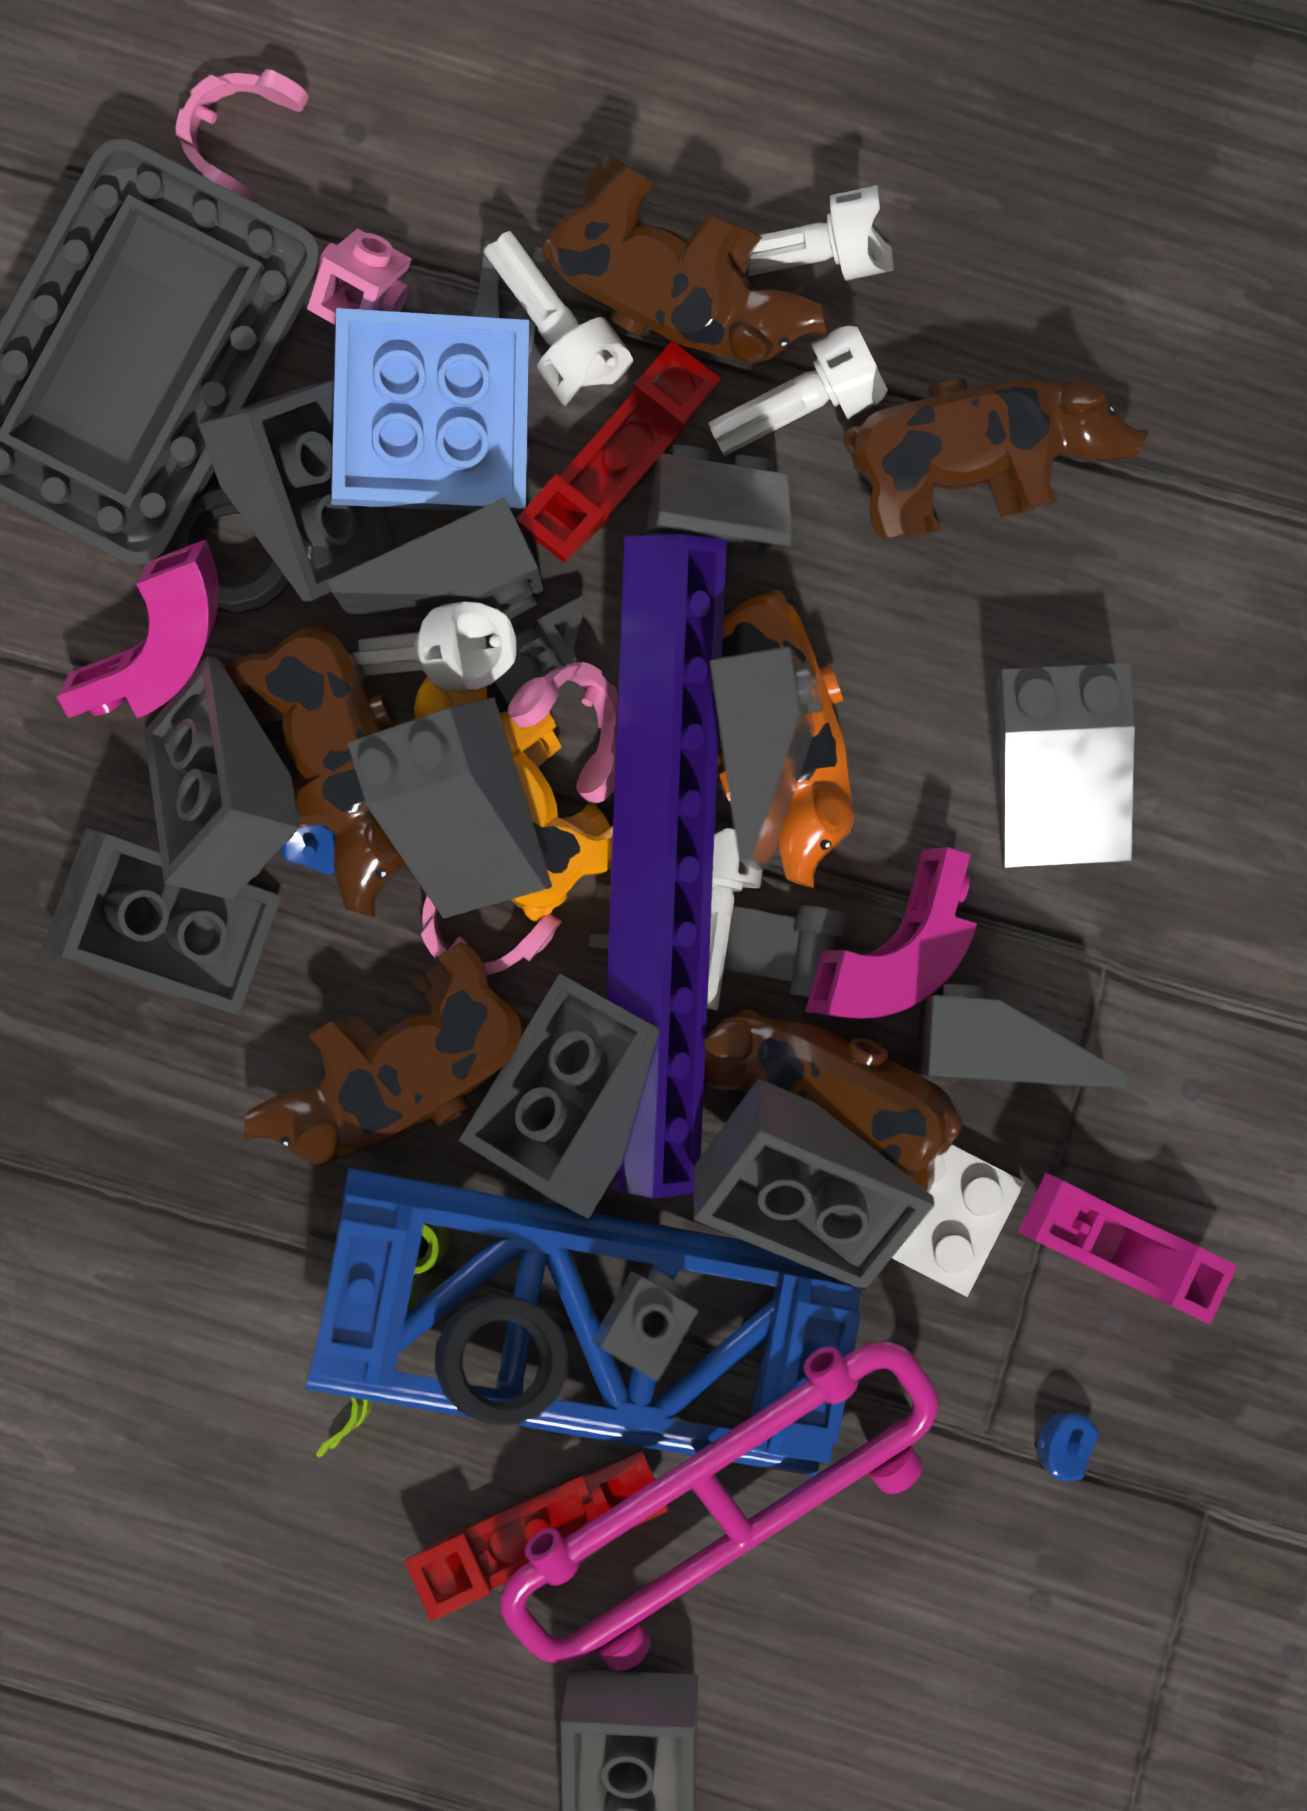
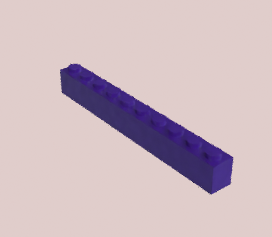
M682 534L624 537L606 1000L653 1025L660 1031L624 1159L608 1188L652 1199L694 1193V1165L701 1157L705 1072V1048L703 1044L706 1038L719 738V720L710 660L722 659L727 539Z

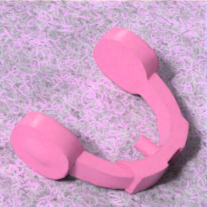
M265 69L260 76L244 73H231L219 77L209 75L190 91L191 96L183 110L180 109L176 123L175 135L181 142L184 153L195 169L203 177L248 200H251L253 195L246 186L212 164H209L201 157L197 146V129L201 119L213 124L217 119V113L208 108L221 98L235 94V92L259 94L271 102L296 112H302L309 100L307 92L288 77L270 69Z
M586 662L566 664L565 667L550 671L544 677L533 678L523 684L514 694L507 711L509 717L518 727H531L549 713L558 698L559 692L557 689L567 680L576 682L586 691L582 698V703L588 707L594 704L598 718V727L601 728V737L597 752L589 758L581 771L576 783V789L587 803H598L604 801L615 791L618 692L615 686L610 685L604 678L602 671Z
M427 895L423 906V932L421 937L434 958H437L460 942L467 945L468 942L461 936H458L450 948L447 946L439 931L438 910ZM552 913L545 915L512 951L498 960L483 962L487 975L503 971L520 961L523 957L531 961L539 952L546 948L562 921Z

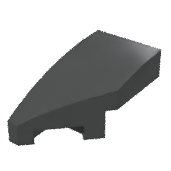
M583 596L537 619L532 628L515 636L516 658L514 664L507 672L492 684H489L505 712H507L514 694L527 681L533 678L544 677L550 671L572 663L581 620L587 605Z

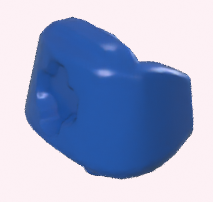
M327 826L299 828L294 837L281 847L282 857L287 861L331 875L335 872L333 864L336 841L335 833Z
M1057 1413L1051 1416L1043 1426L1037 1442V1458L1040 1464L1053 1478L1059 1481L1081 1480L1086 1473L1088 1460L1098 1438L1099 1430L1087 1416L1079 1413Z

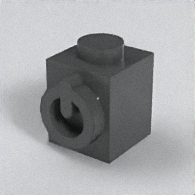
M654 1269L649 1279L646 1280L631 1271L591 1341L601 1349L658 1382L699 1310L682 1301L689 1289Z

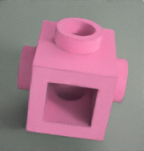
M357 228L338 245L330 243L321 254L317 268V279L307 310L334 325L336 308L400 312L410 292V286L405 284L404 280L412 259L392 248L386 239L375 234L365 233Z

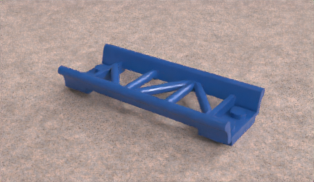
M348 1168L344 1187L342 1214L314 1356L309 1365L305 1389L472 1418L459 1412L442 1392L437 1378L396 1372L398 1354L521 1252L513 1297H519L538 1305L545 1266L547 1264L606 1408L556 1399L539 1417L517 1426L693 1456L732 1429L674 1420L673 1418L764 1340L751 1417L809 1380L804 1372V1365L815 1351L824 1347H834L840 1352L842 1357L854 1351L861 1317L858 1307L862 1289L740 1239L592 1213L588 1219L565 1207ZM424 1223L499 1236L407 1312ZM569 1249L651 1264L650 1275L656 1269L675 1280V1277H678L679 1269L775 1286L773 1299L652 1401L656 1380L632 1367L627 1390L613 1355L591 1341L600 1323ZM508 1320L496 1388L470 1384L478 1394L491 1400H508L523 1393V1381L532 1335L524 1326ZM845 1401L836 1404L822 1403L733 1461V1463L809 1476L817 1475L819 1464H830L833 1443H838Z

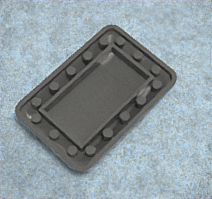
M124 138L113 139L100 145L88 162L0 323V499L124 564L134 567H145L148 561L164 556L171 547L192 505L200 497L215 471L199 424L251 405L317 276L318 262L321 255L313 235L303 227L135 141Z

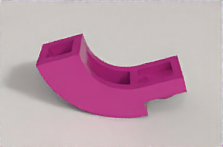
M206 539L148 561L136 583L148 610L149 631L147 637L126 651L69 672L56 696L68 718L86 711H90L92 716H99L116 709L127 699L138 719L164 705L187 683L196 669L212 633L219 602L217 570Z
M949 847L922 850L907 908L895 934L884 945L864 955L846 950H821L805 1012L819 1016L844 1018H875L891 1015L921 1002L944 984L965 956L977 927L976 923L955 917L956 909L962 905L969 890L970 876L966 871L971 854Z
M1045 1173L1018 1233L1209 1325H1211L1237 1268V1265L1202 1247L1132 1216Z

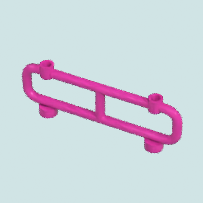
M869 1343L852 1351L845 1357H842L840 1352L834 1347H824L815 1351L804 1365V1372L809 1378L808 1381L565 1539L554 1528H546L537 1532L529 1540L525 1548V1555L530 1562L522 1566L508 1579L501 1592L500 1613L507 1627L531 1654L542 1661L555 1664L569 1663L588 1656L595 1651L613 1671L622 1672L633 1668L646 1656L651 1644L650 1635L640 1621L866 1474H869L879 1490L886 1494L900 1493L911 1487L918 1480L923 1469V1462L912 1444L929 1431L938 1412L939 1399L934 1384L917 1359L903 1346L894 1343ZM883 1368L893 1371L912 1399L910 1412L885 1431L748 1519L715 1476V1473L822 1403L836 1404L845 1401L855 1392L858 1380L868 1373ZM690 1489H693L725 1531V1535L570 1635L561 1637L550 1635L526 1606L529 1595L546 1583L556 1586L567 1582L577 1572L581 1560Z

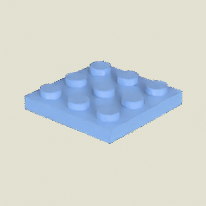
M336 308L331 505L475 512L505 498L512 514H521L526 508L529 320Z

